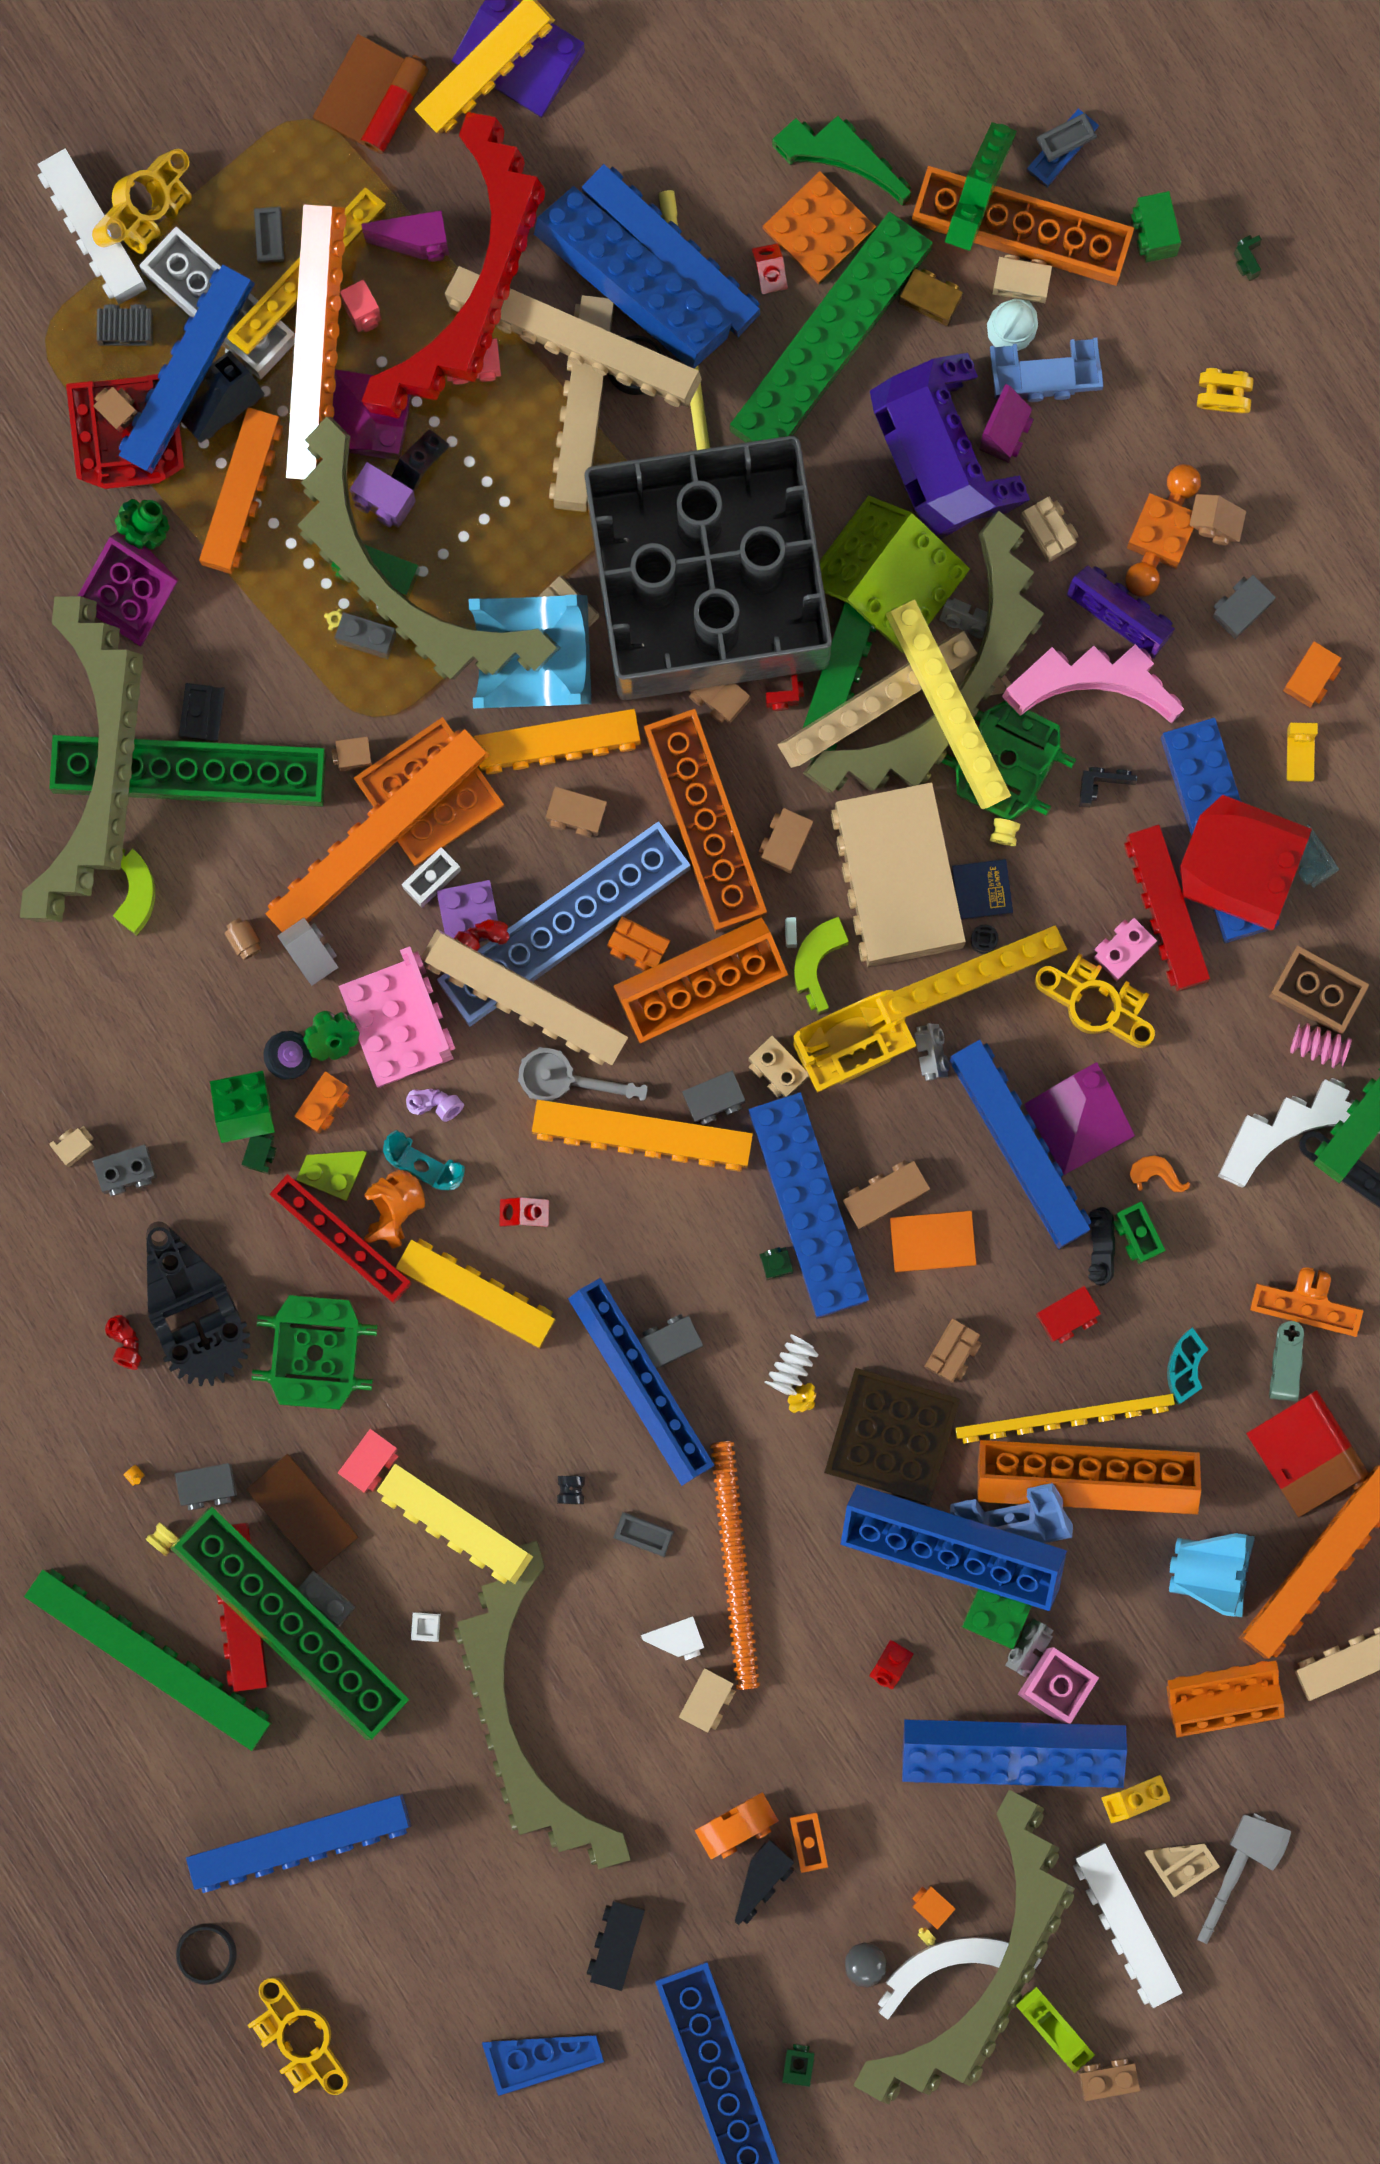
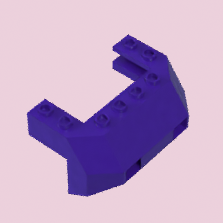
M968 353L931 359L889 378L870 390L874 414L914 509L922 523L940 540L973 520L991 517L997 511H1000L1002 514L1009 513L1030 500L1020 475L986 482L982 468L972 449V444L961 423V418L952 402L950 392L962 388L963 381L978 378L974 363Z

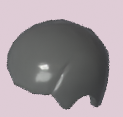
M864 1942L853 1946L849 1953H847L845 1958L846 1975L856 1986L869 1988L877 1985L885 1976L886 1958L884 1953L875 1944Z

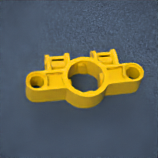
M174 149L164 153L147 170H140L125 176L115 184L112 192L113 207L92 231L93 240L99 247H109L123 240L133 251L143 254L147 250L149 242L152 239L158 238L160 229L154 221L163 215L170 219L176 218L178 210L192 200L191 193L179 180L189 167V157L186 152L181 149ZM134 181L143 184L147 192L151 194L152 209L146 214H141L139 209L133 206L129 193L130 188L135 184Z
M1080 953L1067 974L1051 966H1045L1037 972L1035 977L1037 989L1068 1007L1070 1020L1080 1031L1087 1034H1101L1109 1031L1137 1048H1145L1153 1041L1155 1036L1153 1026L1137 1016L1150 995L1149 993L1143 994L1131 987L1128 981L1124 983L1118 993L1109 983L1095 980L1103 966H1095L1085 960ZM1044 973L1052 974L1055 978L1054 985L1044 986L1040 981V976ZM1097 988L1104 996L1107 997L1109 995L1114 1003V1011L1112 1010L1106 1019L1108 1023L1101 1026H1091V1022L1079 1019L1075 1011V1002L1078 1003L1083 996L1081 992L1087 989ZM1138 1028L1146 1029L1149 1033V1039L1144 1042L1138 1041L1134 1034L1135 1030Z
M277 1977L265 1979L260 1984L259 1996L269 2010L247 2026L254 2029L262 2041L261 2046L263 2048L277 2038L280 2051L286 2058L292 2061L279 2071L281 2074H285L294 2087V2093L300 2091L316 2078L327 2093L332 2095L342 2093L349 2084V2077L328 2047L331 2040V2029L326 2018L316 2010L301 2008L281 1979ZM273 1982L278 1985L279 1994L277 1997L271 1998L266 1995L265 1986L267 1983ZM307 2015L316 2020L314 2021L315 2025L319 2030L323 2029L324 2041L321 2048L319 2049L318 2046L309 2052L310 2056H300L293 2053V2048L289 2041L285 2042L284 2030L287 2023L290 2026L299 2019L298 2016ZM330 2075H340L343 2079V2086L339 2089L332 2088L328 2083Z

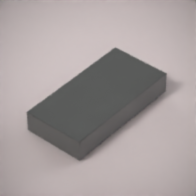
M1085 113L1037 136L1036 140L1048 162H1051L1096 139L1097 135Z
M281 207L254 208L258 263L285 261Z
M623 1512L613 1538L665 1557L674 1531Z

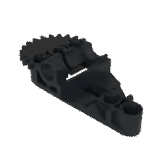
M160 1221L153 1222L149 1225L146 1232L148 1317L166 1355L163 1360L164 1362H172L169 1367L171 1372L178 1368L180 1369L177 1378L181 1379L188 1374V1384H191L195 1377L198 1378L199 1386L203 1385L205 1379H208L210 1385L214 1386L215 1377H218L224 1383L225 1372L234 1377L235 1373L232 1367L242 1369L243 1365L239 1362L238 1358H248V1355L241 1351L242 1349L250 1348V1343L242 1341L250 1337V1332H243V1328L247 1326L246 1321L241 1322L239 1312L223 1278L166 1223ZM156 1231H163L167 1235L160 1242L154 1241L151 1237ZM168 1255H174L178 1261L173 1266H167L163 1263V1259ZM215 1297L219 1309L199 1318L206 1338H209V1343L205 1344L201 1341L200 1332L194 1321L176 1329H170L166 1320L167 1317ZM227 1323L237 1325L236 1331L230 1334L225 1333L222 1329ZM183 1345L187 1348V1351L184 1355L177 1356L173 1354V1348Z

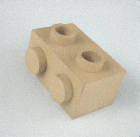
M773 1036L748 1058V1061L751 1063L749 1069L759 1079L762 1076L765 1077L770 1083L767 1086L768 1089L777 1098L781 1095L783 1097L790 1096L809 1078L807 1071Z

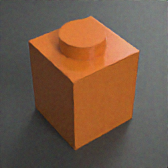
M922 1886L912 1897L915 1901L912 1907L937 1930L955 1911V1907L931 1886L927 1889Z

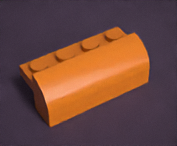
M1276 1660L1269 1662L1260 1661L1253 1665L1233 1666L1226 1670L1206 1671L1199 1675L1179 1676L1175 1679L1167 1680V1697L1176 1738L1285 1718L1284 1701L1279 1686V1669Z

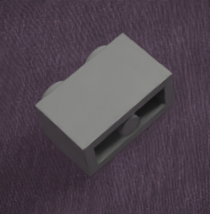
M302 918L277 936L311 986L339 968L333 960L337 956L329 943L322 944L320 938L323 937V934L315 923L309 925L305 918Z

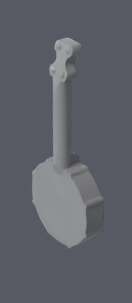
M539 1047L521 1060L518 1082L531 1100L554 1102L562 1098L567 1092H570L571 1086L625 1095L628 1099L636 1096L641 1101L646 1100L648 1091L646 1085L636 1087L633 1083L625 1085L573 1075V1067H571L568 1059L560 1050Z

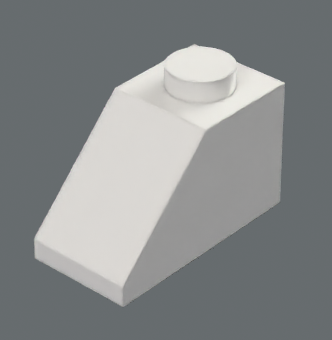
M693 1617L641 1635L643 1641L677 1657L684 1655L685 1660L701 1655L699 1649L704 1648Z

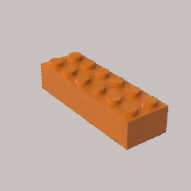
M761 917L622 981L613 987L639 1043H642L783 978L788 973L771 932Z

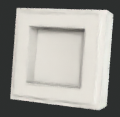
M413 1613L411 1640L439 1642L441 1614Z

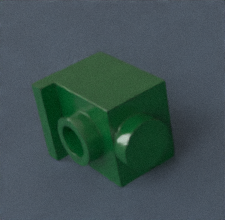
M264 1134L250 1137L241 1165L245 1168L270 1175L271 1169L267 1167L268 1162L273 1163L277 1150V1148L273 1147L275 1136Z
M786 1247L774 1248L759 1254L766 1281L793 1274Z
M793 2044V2049L787 2048L782 2083L810 2087L815 2052L809 2051L810 2046ZM802 2059L804 2066L801 2069L795 2068L793 2065L794 2060Z

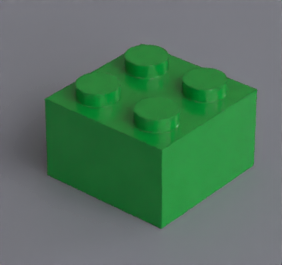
M1167 191L1137 198L1136 205L1133 207V214H1131V223L1134 230L1138 229L1139 239L1136 240L1139 255H1144L1145 263L1177 256L1181 239L1170 192Z
M263 1071L210 1081L215 1123L221 1143L275 1132L269 1090Z
M977 1589L961 1627L1009 1649H1014L1032 1606Z

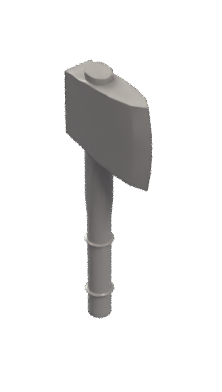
M1255 1813L1252 1817L1243 1814L1230 1842V1845L1236 1848L1237 1851L1225 1874L1221 1889L1215 1898L1204 1925H1202L1203 1928L1197 1940L1205 1944L1208 1943L1248 1858L1254 1859L1273 1871L1285 1853L1291 1835L1290 1830L1265 1822L1266 1818Z

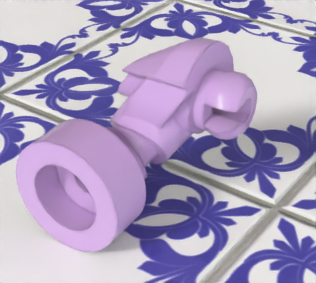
M415 1089L409 1092L406 1099L408 1110L417 1115H423L434 1106H437L436 1114L443 1122L456 1117L464 1107V1103L457 1095H447L442 1091L440 1093L439 1089Z

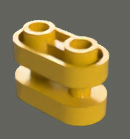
M1207 368L1206 372L1200 373L1199 386L1207 388L1206 393L1198 394L1197 407L1231 413H1249L1251 410V399L1244 397V392H1251L1253 390L1254 379L1249 377V373L1243 371H1234L1233 374H1226L1217 368ZM1217 390L1233 391V395L1217 394Z

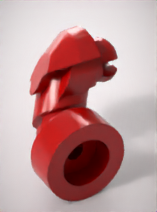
M487 919L475 924L474 928L470 927L466 931H458L454 939L478 951L481 947L480 938L503 945L509 940L510 935L506 932L508 929L506 923Z
M116 1315L107 1321L105 1332L109 1338L122 1343L124 1346L116 1349L112 1359L120 1366L137 1370L142 1360L139 1354V1344L136 1343L139 1339L136 1336V1332L130 1326L129 1320L122 1315Z

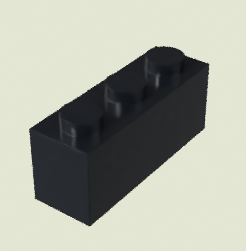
M613 1900L612 1906L606 1905L602 1921L607 1922L604 1933L598 1932L594 1948L599 1949L597 1959L591 1958L587 1970V1975L591 1976V1983L622 1991L645 1909Z

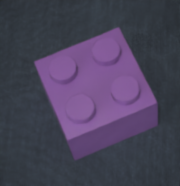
M368 462L350 488L352 500L355 502L354 506L366 514L369 511L373 512L378 516L377 520L389 528L392 525L399 528L416 502L412 489Z
M490 880L437 890L444 932L452 938L455 937L458 931H466L470 927L474 928L475 924L487 919L498 921Z

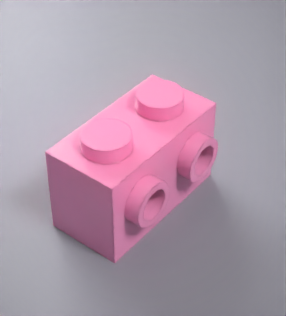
M1135 918L1130 922L1125 919L1114 930L1117 935L1110 942L1105 938L1095 948L1097 954L1094 960L1103 966L1102 968L1116 982L1157 942Z

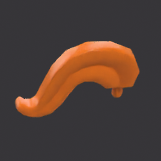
M1156 1155L1143 1157L1135 1162L1129 1174L1132 1183L1137 1184L1138 1191L1143 1189V1182H1147L1149 1178L1156 1175L1160 1176L1173 1192H1184L1190 1187L1189 1182L1181 1184L1171 1164L1165 1158Z

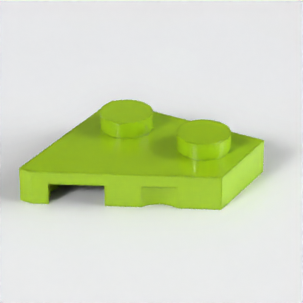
M355 1151L306 1155L296 1180L339 1199L348 1201L367 1152Z

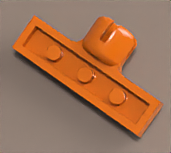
M1302 1268L1299 1272L1296 1287L1290 1291L1256 1283L1250 1306L1251 1311L1357 1337L1364 1310L1328 1300L1327 1295L1331 1284V1277L1328 1273L1318 1270L1314 1285L1312 1284L1315 1274L1314 1268Z

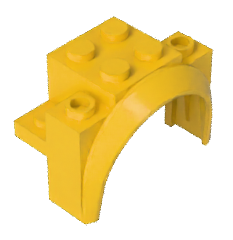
M893 990L878 992L797 1030L793 1036L794 1048L817 1093L837 1083L842 1085L889 1063L891 1058L916 1047L915 1041L905 1023L906 1018L887 1025L875 1001L881 996L894 992Z

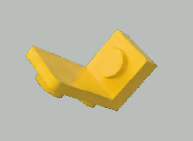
M1290 723L1287 727V781L1312 782L1314 780L1315 737L1318 734V723Z
M1161 1775L1125 1790L1101 1797L1111 1823L1131 1818L1170 1801V1796Z

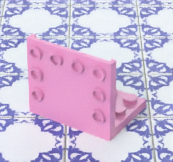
M410 946L400 950L404 959L403 962L339 986L349 1015L352 1016L360 1032L358 1039L377 1088L454 1059L451 1051L455 1049L448 1029H442L439 1022L443 1015L438 1002L433 1004L429 995L433 992L428 977H422L426 973L419 952L413 953Z

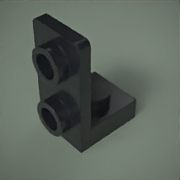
M428 430L399 458L391 477L414 492L418 488L424 473L448 450L449 443L432 430Z
M1089 767L1088 771H1083L1079 807L1090 808L1092 801H1097L1098 785L1093 784L1094 781L1136 785L1138 776L1132 775V771L1116 770V773H1105L1104 768Z

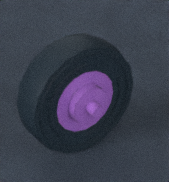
M281 1031L273 1035L266 1043L263 1052L264 1063L267 1069L275 1077L284 1080L295 1079L303 1075L310 1067L313 1058L304 1042V1036L294 1031Z

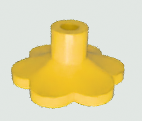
M812 1383L797 1386L795 1388L797 1395H790L788 1397L789 1410L792 1413L804 1412L814 1408L816 1393L814 1392L815 1386Z

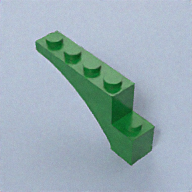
M839 116L835 117L814 137L813 129L805 121L801 123L795 118L772 139V147L790 165L794 162H810L838 167L873 182L889 193L902 206L911 198V186L903 177L897 178L891 170L893 168L890 163L883 157L879 159L873 153L874 148L871 143L865 138L861 140L854 133L856 131L855 127L847 119L843 121Z
M991 122L966 177L959 203L951 219L945 243L968 251L971 250L998 177L1015 139L1016 130L1004 124Z

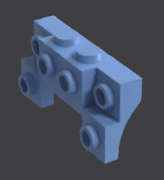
M1097 338L1077 341L1075 339L1070 340L1071 357L1020 362L1018 360L1017 344L1003 347L990 346L995 399L1000 397L1005 384L1011 386L1022 399H1027L1028 402H1039L1044 400V397L1054 396L1055 400H1065L1071 398L1070 395H1075V392L1102 390L1103 378Z
M1053 1483L1027 1488V1498L1030 1503L987 1512H984L976 1499L950 1505V1513L1042 1543L1072 1538L1073 1524L1063 1509V1498Z

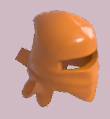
M400 1169L388 1174L386 1179L381 1177L364 1194L367 1200H373L380 1213L379 1222L370 1224L368 1228L369 1233L364 1237L366 1243H372L381 1239L386 1240L392 1249L401 1246L400 1240L405 1238L401 1224L410 1214L425 1207V1196L419 1180L411 1175L410 1172Z

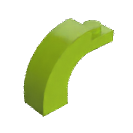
M132 848L126 857L123 855L121 860V869L126 873L129 882L128 895L113 917L137 936L152 914L155 903V884L145 861Z
M839 917L822 923L810 932L801 944L796 956L794 981L797 993L809 991V994L806 995L808 1005L811 1011L816 1009L818 1015L829 1011L828 1004L817 979L818 965L827 954L845 947L849 943Z
M1037 1987L1023 1995L1021 2001L1016 2004V2007L1074 2074L1095 2056Z

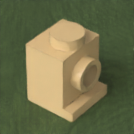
M83 1126L75 1131L72 1128L67 1130L59 1137L60 1143L57 1144L52 1141L49 1144L64 1164L70 1167L94 1148L90 1142L94 1138Z

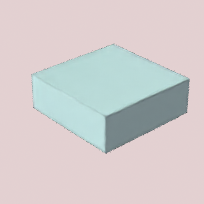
M796 917L785 919V942L787 948H797Z

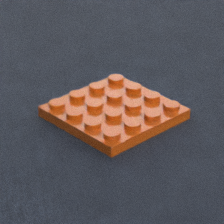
M441 717L355 776L354 780L373 807L377 804L382 806L389 799L387 795L392 789L398 785L400 787L405 785L409 781L407 776L417 767L422 769L429 762L427 758L432 752L438 748L442 750L449 744L447 739L454 732L445 719ZM477 767L397 842L412 864L417 867L429 859L440 847L445 848L503 808L504 804Z

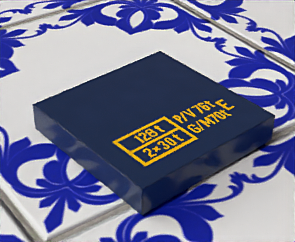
M1006 859L952 866L955 894L961 920L1013 914Z

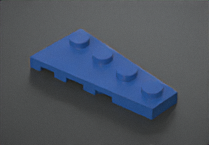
M596 2035L482 2042L498 2096L604 2062Z

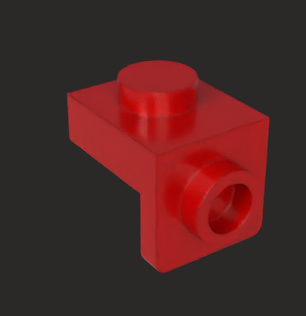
M797 674L791 675V691L766 693L767 708L772 707L773 711H785L789 709V706L799 705V698L804 697L803 681H797Z
M890 1640L869 1676L879 1685L894 1689L914 1653Z

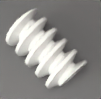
M791 1334L790 1337L795 1343H786L785 1347L789 1353L781 1352L779 1355L784 1363L775 1362L774 1366L779 1372L770 1371L769 1376L774 1381H765L764 1383L786 1395L796 1396L797 1392L792 1386H802L803 1384L799 1380L798 1375L807 1376L808 1373L803 1369V1366L812 1367L813 1363L808 1357H818L819 1354L813 1349L812 1345Z

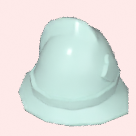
M1012 299L1001 303L993 310L987 323L988 338L994 347L1017 344V351L1029 345L1035 338L1038 328L1036 310L1029 300Z

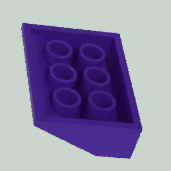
M485 0L458 47L452 62L459 65L520 3L516 0ZM553 23L551 24L552 30L545 37H538L532 43L533 49L526 56H519L513 62L515 66L507 75H500L494 81L496 84L494 89L541 118L585 52L584 42Z
M1087 565L1072 579L1067 596L1133 645L1136 644L1139 648L1145 649L1151 658L1154 659L1175 630L1171 626L1173 623L1164 615L1159 614L1157 616L1151 612L1150 605L1142 599L1138 598L1135 600L1129 596L1128 589L1118 582L1113 584L1107 580V574L1100 568L1094 566L1092 569Z

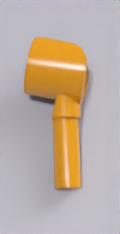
M135 1464L124 1473V1477L134 1486L135 1484H140V1479L145 1477V1474Z

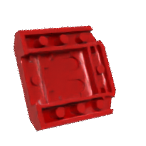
M158 374L66 384L77 479L103 489L160 484L185 468L180 423L151 474L119 456L121 452L119 450L120 443L126 435L129 436L134 428L132 423L122 432H119L93 406L97 402L94 398L104 388L110 390L113 387L117 391L122 388L135 401L132 406L142 413L147 404L145 398L151 388L155 389L160 380L158 379Z
M1220 796L1199 816L1180 865L1183 897L1273 931L1312 829L1228 796Z

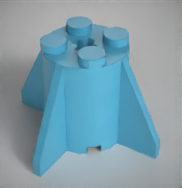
M1234 1533L1200 1541L1177 1538L1175 1554H1178V1556H1172L1170 1573H1174L1175 1576L1171 1577L1169 1592L1190 1595L1222 1615L1243 1617L1244 1592L1247 1582L1245 1578L1246 1572L1249 1569V1559L1255 1537Z

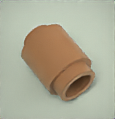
M238 918L226 926L228 930L224 934L237 956L247 960L262 950L259 945L261 942L248 920L242 921L241 918Z

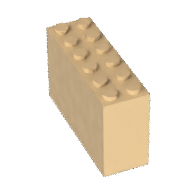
M932 782L836 802L835 810H831L833 829H839L840 836H837L836 844L839 857H845V863H842L844 882H850L851 889H848L847 896L850 909L855 908L857 916H853L855 935H861L862 939L858 946L861 962L866 961L867 968L963 949L966 941Z

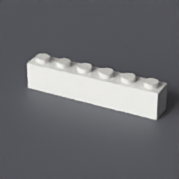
M66 148L40 162L38 166L42 173L38 174V177L45 189L51 187L55 195L50 198L57 210L63 209L67 217L63 220L71 233L76 231L80 237L76 242L83 255L90 254L93 261L89 265L96 277L102 275L106 283L102 287L108 298L112 299L115 297L120 305L147 290L120 242L105 248L99 247L94 242L92 231L105 215Z
M1101 1843L1075 1857L1074 1859L1077 1864L1073 1865V1868L1080 1881L1086 1880L1090 1888L1086 1890V1893L1092 1905L1098 1903L1102 1914L1098 1916L1105 1930L1111 1928L1115 1939L1111 1941L1118 1955L1124 1953L1128 1961L1124 1967L1131 1980L1137 1978L1141 1986L1137 1992L1144 2005L1150 2003L1151 2007L1155 2008L1182 1994V1990L1106 1844Z

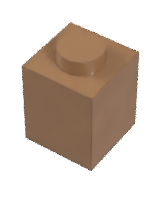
M368 737L335 741L336 749H331L334 765H339L341 772L365 769L372 765Z

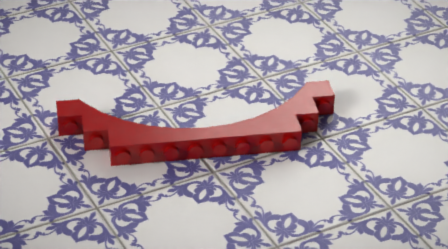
M467 112L459 133V137L478 162L488 189L491 226L490 242L483 269L468 300L453 321L430 344L406 361L370 377L361 401L370 413L399 419L402 410L407 406L408 395L437 400L440 392L445 387L446 376L475 382L477 375L483 369V359L486 350L492 344V334L495 325L500 322L504 300H507L509 297L512 278L518 272V262L521 253L527 247V237L530 228L535 225L538 206L545 197V188L536 176L521 174L525 162L518 148L501 144L504 139V128L496 117Z

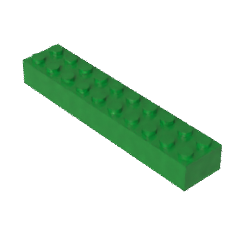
M889 211L730 423V432L745 443L793 436L907 284L914 269H918L931 252L933 242Z
M53 735L49 786L53 794L90 795L98 760L99 737ZM134 739L131 765L132 775L128 797L323 807L326 752L324 748Z
M213 1507L208 1508L170 1547L187 1566L366 1740H372L409 1701L366 1656Z

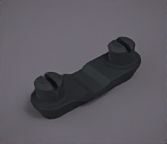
M1099 1207L1089 1213L1090 1226H1092L1093 1252L1091 1255V1266L1088 1269V1272H1090L1088 1278L1096 1285L1103 1286L1114 1277V1216L1106 1207Z

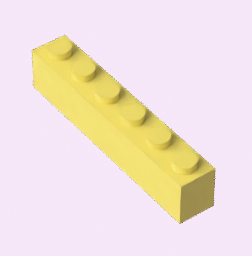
M394 1464L377 1492L383 1495L382 1502L393 1509L398 1505L405 1510L403 1516L415 1524L419 1520L427 1525L425 1531L437 1539L442 1535L450 1540L447 1546L459 1554L464 1550L472 1555L469 1561L481 1569L485 1565L494 1570L492 1576L503 1584L507 1580L516 1584L533 1558L532 1555L397 1464Z

